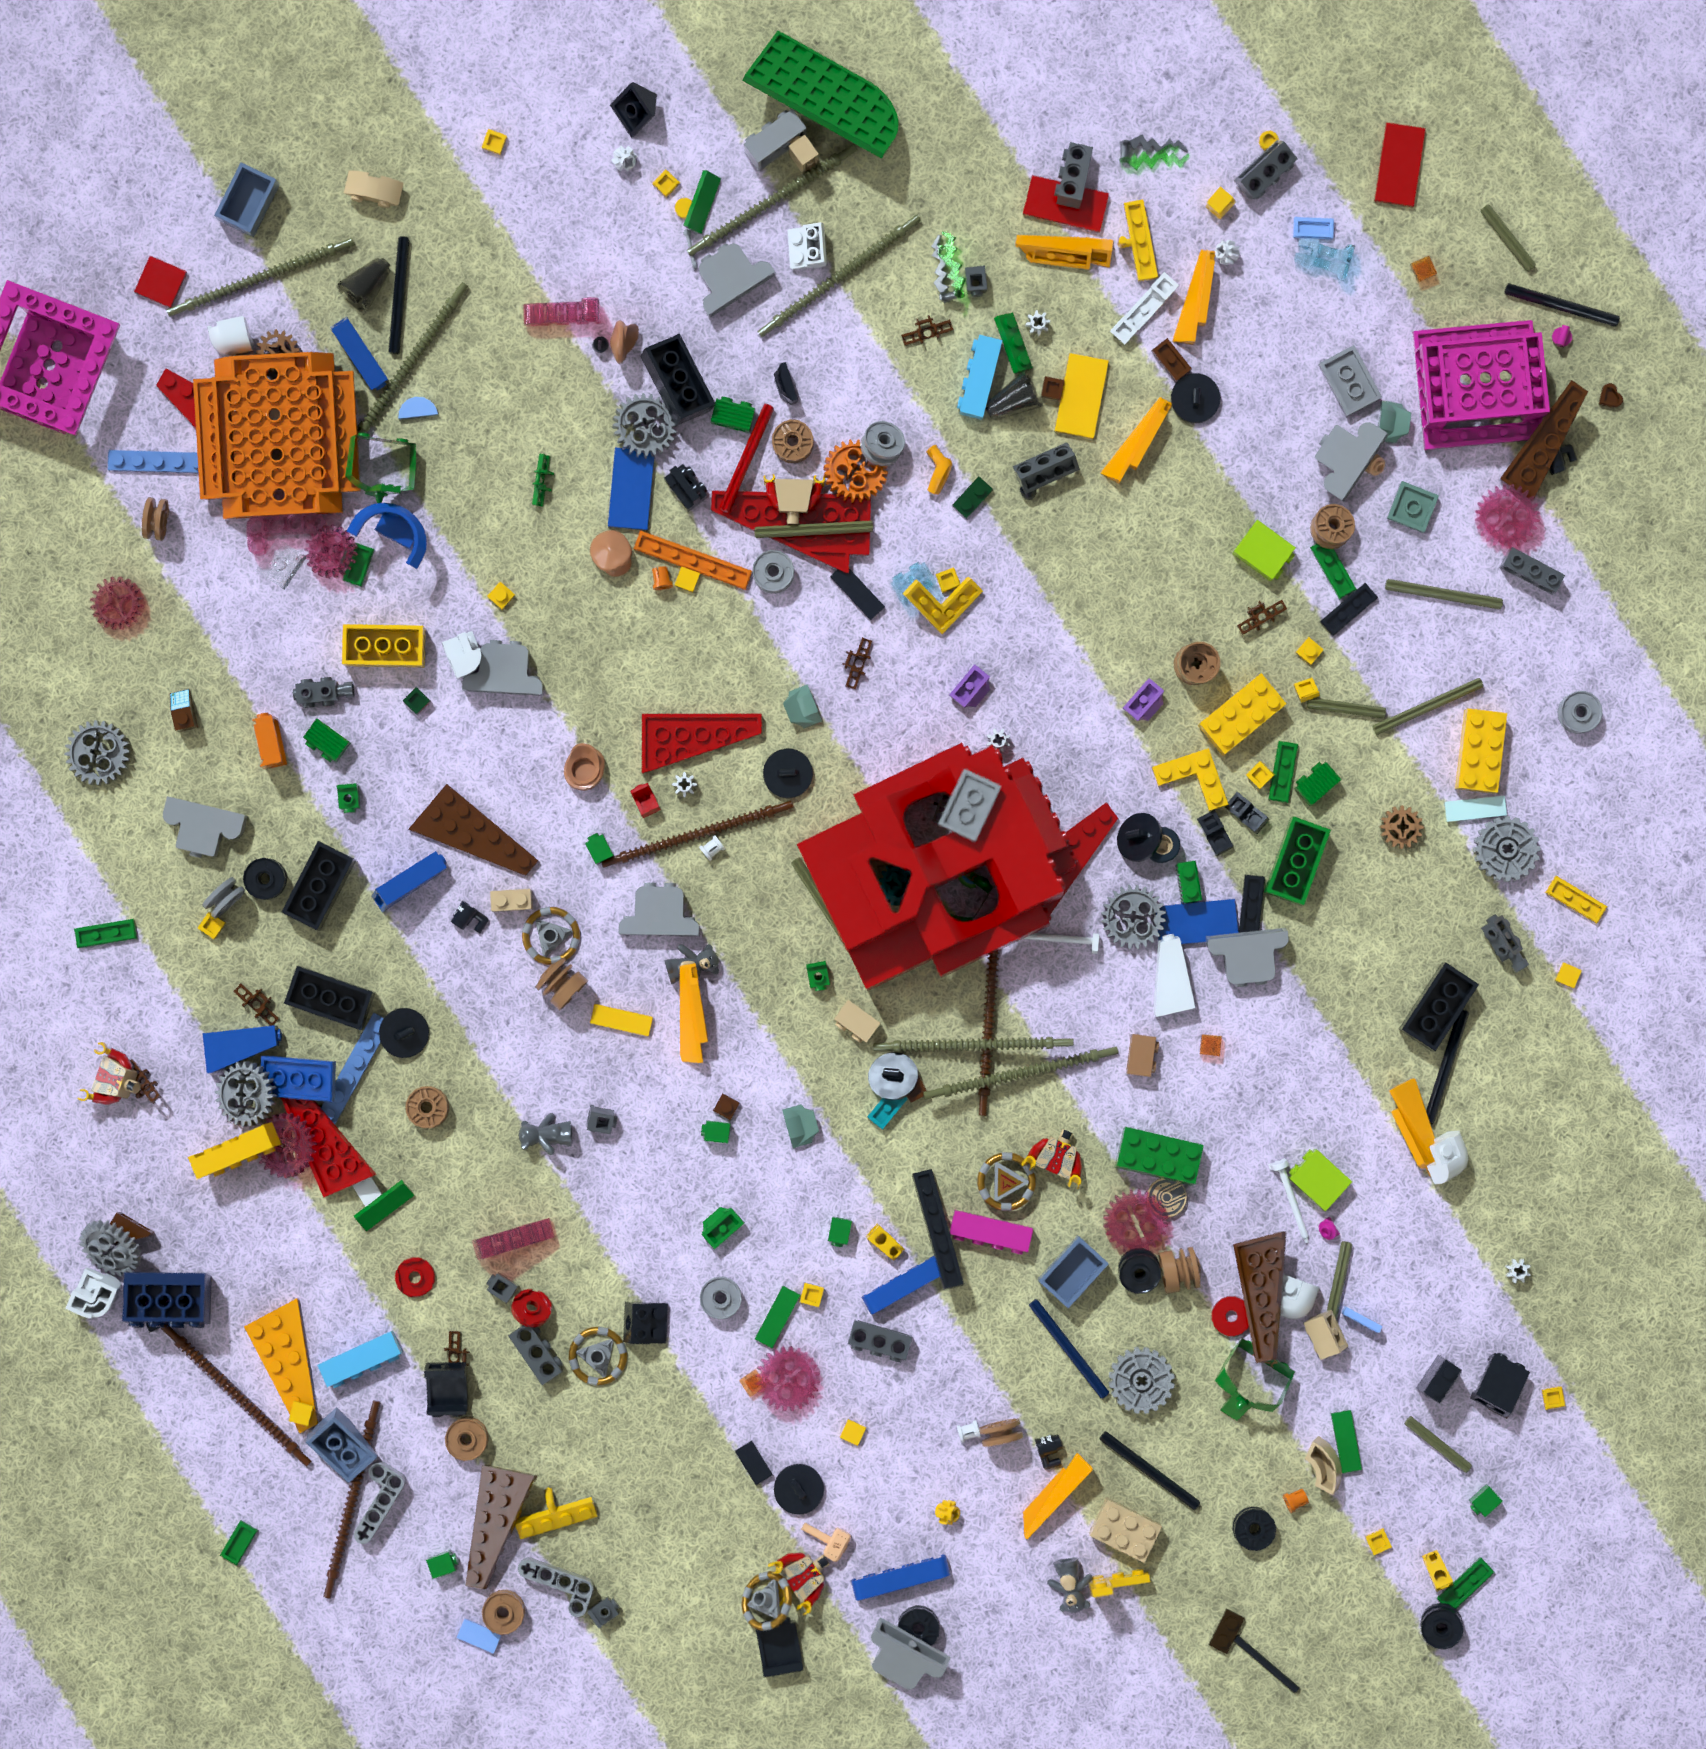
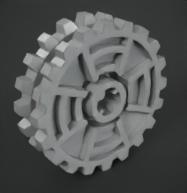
M1505 816L1502 820L1499 817L1493 819V823L1487 822L1485 824L1486 828L1478 831L1480 836L1474 839V842L1477 843V847H1473V852L1477 853L1474 859L1480 862L1478 866L1480 870H1486V876L1493 875L1496 881L1501 880V878H1503L1504 882L1510 881L1511 878L1515 881L1520 879V875L1523 877L1529 874L1528 869L1533 870L1535 868L1534 861L1539 860L1537 851H1541V847L1537 846L1536 843L1539 841V838L1533 835L1535 830L1533 828L1529 829L1526 821L1520 823V818L1517 817L1512 820L1510 816ZM1510 845L1511 848L1509 849H1511V852L1504 853L1502 847Z
M1134 1347L1133 1352L1126 1350L1124 1356L1119 1355L1117 1357V1363H1112L1111 1367L1114 1370L1109 1372V1378L1112 1379V1381L1108 1382L1109 1387L1114 1389L1111 1393L1113 1397H1118L1117 1403L1119 1405L1125 1404L1124 1408L1129 1411L1132 1408L1134 1413L1139 1414L1140 1410H1143L1147 1414L1149 1409L1157 1411L1158 1405L1164 1406L1166 1404V1397H1171L1172 1394L1169 1391L1175 1385L1171 1380L1175 1377L1170 1372L1172 1369L1169 1363L1165 1364L1167 1359L1163 1355L1159 1357L1158 1351L1153 1350L1150 1352L1148 1347H1144L1143 1350ZM1138 1376L1147 1377V1379H1144L1146 1381L1144 1385L1136 1383L1138 1382Z

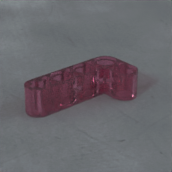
M595 297L582 298L581 302L531 303L523 305L524 326H549L552 323H557V325H569V323H577V325L589 324V322L601 323L600 300Z
M318 513L254 516L247 521L246 525L247 546L251 553L256 556H262L268 550V536L321 533L326 529L327 523L324 517ZM305 519L309 523H314L318 519L321 524H318V528H316L312 524H307ZM301 520V527L293 529V521ZM275 521H281L282 525L279 530H273L272 524ZM255 522H261L262 524L259 531H253L252 529ZM258 541L262 542V549L254 551L253 545Z
M546 1218L474 1239L472 1244L476 1258L480 1260L554 1238L555 1234L550 1218Z

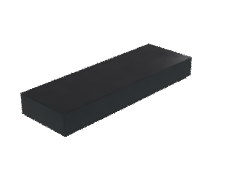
M850 568L849 573L836 570L830 576L870 621L885 608Z
M1364 583L1325 616L1320 623L1333 637L1374 602L1378 596Z
M1244 875L1238 933L1259 931L1264 876Z

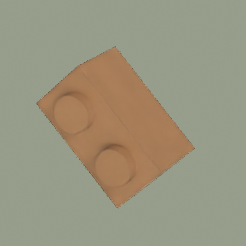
M1131 1034L1126 1074L1151 1077V1073H1155L1156 1061H1153L1154 1053H1158L1159 1042L1156 1041V1037Z

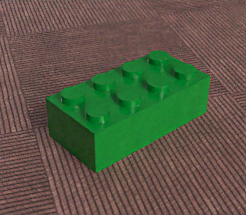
M1294 816L1290 817L1264 893L1303 906L1331 830Z
M1125 1126L1120 1140L1115 1168L1193 1186L1196 1183L1204 1145Z

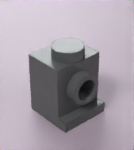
M985 266L965 267L967 294H971V297L983 296V293L987 292ZM978 280L979 286H973L972 281Z
M590 1105L587 1130L611 1134L612 1128H616L617 1116L614 1115V1110ZM599 1117L606 1119L604 1121L599 1120Z
M499 1272L496 1276L492 1274L486 1283L489 1286L487 1291L505 1303L509 1302L519 1286ZM500 1282L505 1284L504 1290L498 1288Z
M607 1596L589 1608L587 1613L599 1629L619 1615L618 1609L620 1606L615 1598L610 1599ZM603 1608L608 1610L609 1613L607 1615L601 1613Z

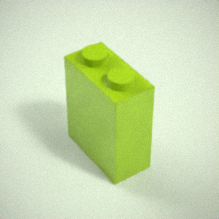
M1257 519L1232 554L1271 582L1273 578L1277 580L1284 570L1281 567L1284 563L1289 564L1296 554L1293 551L1296 547Z
M1314 1148L1313 1151L1309 1149L1302 1156L1304 1161L1299 1166L1295 1164L1288 1172L1290 1176L1288 1178L1323 1211H1326L1352 1181L1317 1149Z

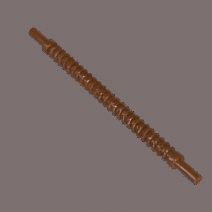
M792 801L775 806L768 805L765 806V809L760 808V811L755 809L754 813L749 811V814L746 815L744 813V816L738 815V818L733 816L732 820L727 818V821L722 820L721 823L717 821L715 825L711 823L709 827L705 825V828L700 827L699 830L695 828L693 832L689 830V833L684 832L683 835L679 833L677 837L673 835L671 839L667 837V840L662 839L661 842L657 840L655 844L651 842V845L645 844V847L640 846L639 849L635 847L633 851L629 849V852L622 851L620 855L602 861V867L605 868L621 862L625 864L630 859L634 861L636 857L640 859V856L645 857L646 854L650 856L652 852L656 854V851L662 852V849L667 850L668 847L672 849L674 845L678 847V844L683 845L684 842L688 844L690 840L694 842V839L700 840V837L705 838L706 835L710 837L712 833L716 835V832L722 833V830L726 832L728 828L730 830L733 829L732 827L738 828V825L743 827L744 823L748 825L750 821L754 823V820L760 821V818L765 820L767 816L768 818L774 817L776 813L792 809Z
M998 951L987 957L989 968L986 970L989 973L986 974L988 985L985 986L987 988V991H985L987 997L984 998L987 1002L984 1003L986 1005V1008H984L986 1014H983L985 1025L982 1026L985 1028L982 1031L984 1034L982 1039L985 1038L986 1041L989 1038L994 1040L992 1029L995 1028L993 1026V1023H995L993 1017H996L993 1012L996 1011L994 1009V1006H996L994 1000H997L995 998V994H997L995 989L998 988L995 986L998 983L996 977H998L996 972L999 971L996 968L999 966L997 955L1000 952ZM981 1048L983 1054L980 1056L983 1059L980 1060L982 1062L980 1066L982 1071L979 1073L983 1078H985V1075L989 1077L992 1074L989 1070L992 1068L990 1066V1063H992L990 1058L993 1057L991 1055L993 1049L989 1050V1048H986L985 1051ZM985 1085V1088L981 1086L978 1089V1095H980V1116H987V1102L991 1091L987 1085Z
M164 1324V1328H161V1330L175 1342L174 1345L178 1349L181 1348L182 1352H186V1356H190V1360L195 1361L194 1364H199L198 1368L202 1367V1372L206 1371L207 1376L210 1375L211 1380H215V1384L219 1383V1388L223 1387V1392L227 1391V1395H231V1399H235L236 1404L240 1403V1408L244 1407V1411H248V1415H252L253 1420L257 1419L256 1423H261V1427H265V1431H269V1435L274 1436L273 1439H278L277 1443H282V1447L285 1446V1450L289 1454L292 1453L306 1467L312 1462L298 1448V1444L295 1441L291 1442V1438H287V1434L282 1433L283 1430H278L279 1426L275 1427L274 1422H270V1418H266V1414L261 1413L262 1410H257L258 1406L254 1407V1403H250L249 1398L246 1399L245 1394H241V1390H236L237 1386L233 1387V1383H229V1379H225L224 1374L220 1375V1370L216 1371V1366L212 1367V1363H208V1359H204L203 1354L199 1355V1350L195 1351V1347H191V1343H187V1339L184 1336H180L170 1326Z
M376 1400L372 1402L369 1418L365 1421L364 1425L366 1427L363 1430L365 1434L362 1435L370 1446L372 1445L371 1440L374 1439L372 1434H375L373 1430L377 1428L378 1423L376 1419L381 1403ZM364 1470L350 1481L352 1485L349 1486L350 1491L347 1492L349 1494V1497H346L348 1501L344 1503L346 1508H343L345 1513L342 1514L343 1519L340 1520L342 1522V1525H339L341 1529L337 1531L339 1533V1536H336L338 1541L334 1543L336 1547L333 1548L335 1552L332 1553L333 1558L330 1559L332 1564H329V1567L331 1568L327 1570L326 1574L328 1579L323 1595L325 1598L331 1599L335 1580L338 1579L340 1574L338 1569H341L339 1564L342 1563L341 1558L344 1557L342 1552H345V1549L343 1548L347 1546L345 1544V1541H348L346 1536L350 1534L348 1532L351 1529L349 1525L352 1524L351 1519L354 1518L352 1513H355V1510L353 1508L357 1506L355 1502L358 1501L356 1497L359 1496L358 1491L361 1490L359 1485H362L361 1479H364L362 1476L365 1473Z

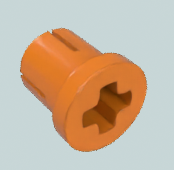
M660 566L652 569L654 579L653 590L658 591L673 587L672 581L669 578L668 567Z
M1302 1488L1291 1494H1283V1499L1290 1513L1309 1503L1308 1497Z

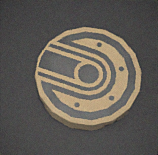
M1160 1178L1150 1185L1146 1199L1153 1213L1161 1217H1172L1183 1210L1187 1195L1181 1183Z

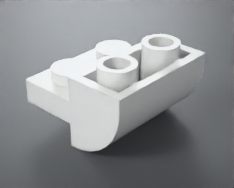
M823 223L803 225L801 228L788 229L790 269L820 268L827 265Z

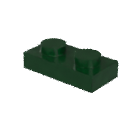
M978 476L953 503L952 507L967 519L993 491V488Z

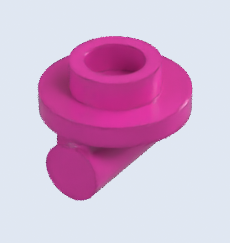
M1562 325V327L1555 329L1552 333V341L1556 346L1565 347L1571 342L1572 333L1569 330V326Z
M1330 1217L1324 1219L1319 1224V1232L1325 1239L1331 1240L1340 1234Z

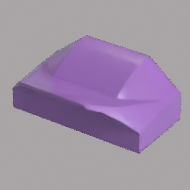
M974 664L949 696L964 708L968 706L976 707L990 691V676Z
M1149 678L1126 703L1123 709L1136 721H1149L1164 704L1162 698L1164 690Z

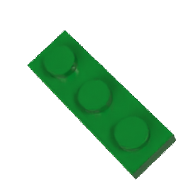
M1013 312L998 315L994 320L1013 373L1031 370L1033 367Z

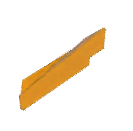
M1017 235L1015 246L1019 247L1026 254V258L1031 263L1090 269V263L1110 268L1113 240L1088 237Z
M1203 249L1200 251L1173 342L1194 345L1197 326H1205L1215 264V251Z
M1161 397L1156 401L1102 470V475L1120 483L1128 467L1134 470L1137 469L1172 406L1169 401Z
M696 963L680 966V1057L682 1062L703 1063L701 1043L708 1042Z
M1412 1078L1389 1090L1398 1106L1391 1113L1417 1165L1421 1169L1426 1168L1431 1177L1427 1166L1435 1162L1429 1147L1435 1143V1137L1416 1079Z
M1078 1453L1075 1454L1066 1469L1063 1467L1023 1511L1024 1537L1026 1539L1042 1525L1093 1470V1467Z

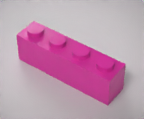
M954 1210L949 1232L953 1235L952 1238L964 1241L965 1238L973 1239L972 1243L984 1246V1242L992 1244L991 1248L1003 1250L1004 1247L1012 1248V1253L1023 1255V1251L1028 1252L1033 1228Z

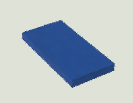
M615 447L608 527L648 531L654 457L651 453H648L647 458L644 457L643 453H640V456L637 457L636 451L629 454L630 449L626 448L623 450L622 448Z
M1235 899L1165 905L1160 908V911H1166V914L1161 915V918L1165 919L1166 922H1160L1164 930H1157L1160 935L1158 940H1162V936L1174 934V936L1180 938L1181 944L1206 942V936L1238 933Z
M261 1056V1066L264 1067L263 1073L269 1072L267 1078L274 1079L270 1084L271 1086H276L272 1093L276 1094L277 1097L326 1102L335 1101L336 1061Z

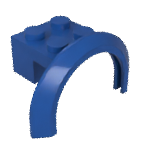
M376 503L365 507L356 514L346 532L357 537L364 524L370 518L381 514L382 517L374 530L411 550L412 552L406 564L418 569L426 552L427 538L421 522L413 513L396 504Z

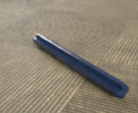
M1037 1299L1033 1300L1029 1307L1101 1399L1105 1398L1109 1394L1108 1389Z

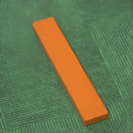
M641 530L633 548L636 551L680 567L682 566L746 590L752 571Z

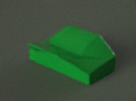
M719 1207L703 1221L701 1235L715 1250L745 1222L732 1208Z

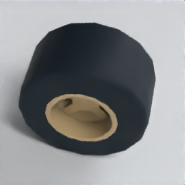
M1161 827V844L1155 854L1149 859L1157 863H1166L1178 855L1180 839L1172 829Z

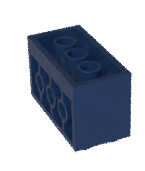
M124 1273L122 1321L128 1323V1326L133 1328H144V1324H148L152 1328H164V1324H169L168 1326L172 1328H184V1324H189V1327L204 1328L205 1324H210L212 1276L206 1273ZM148 1299L149 1304L146 1306L145 1301ZM168 1299L170 1300V1303L166 1306L164 1304L165 1301H167ZM187 1299L190 1300V1304H188V1306L185 1305V1301H187Z

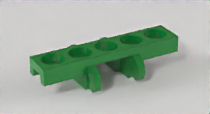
M539 454L537 470H534L536 479L532 483V485H535L532 505L539 507L544 505L545 491L552 492V489L544 485L545 475H554V472L549 471V455Z

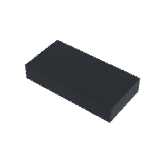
M752 1440L735 1450L755 1485L773 1475Z

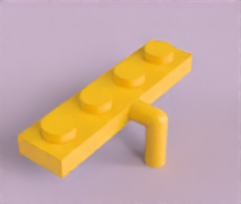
M1144 200L1125 202L1123 206L1130 239L1121 236L1117 246L1119 248H1132L1138 282L1157 279L1158 273Z
M548 1487L545 1489L548 1510L519 1518L515 1527L521 1540L598 1516L592 1497L556 1507L553 1490Z

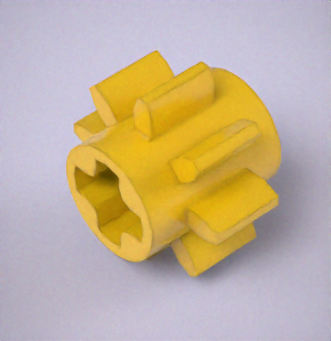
M942 1500V1503L936 1506L935 1515L937 1518H940L939 1523L953 1525V1522L959 1519L960 1509L955 1507V1501Z

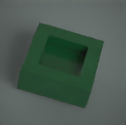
M415 687L403 702L418 715L431 700Z

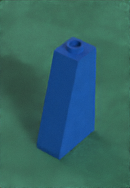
M347 316L331 326L332 332L370 389L373 390L375 388L379 390L386 385L385 381L388 380L387 376Z
M435 851L376 888L371 897L383 913L444 872L447 868V862L441 854L438 855Z
M277 1025L202 1033L206 1072L214 1073L229 1065L236 1064L279 1046V1041H282L281 1029H277Z

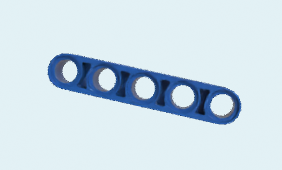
M935 1257L928 1258L922 1264L914 1266L907 1270L906 1273L891 1279L885 1285H881L869 1294L863 1295L861 1298L870 1314L872 1315L940 1277Z
M944 1554L940 1558L921 1560V1563L914 1564L913 1562L902 1565V1568L899 1569L891 1568L877 1575L872 1573L863 1576L862 1579L856 1580L854 1578L850 1581L855 1600H863L950 1576L951 1573L946 1555Z

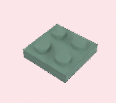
M1401 481L1386 519L1424 533L1439 495Z

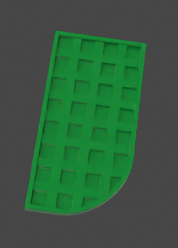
M777 30L742 80L881 159L893 144L898 133L899 125L896 110L890 99L880 88Z

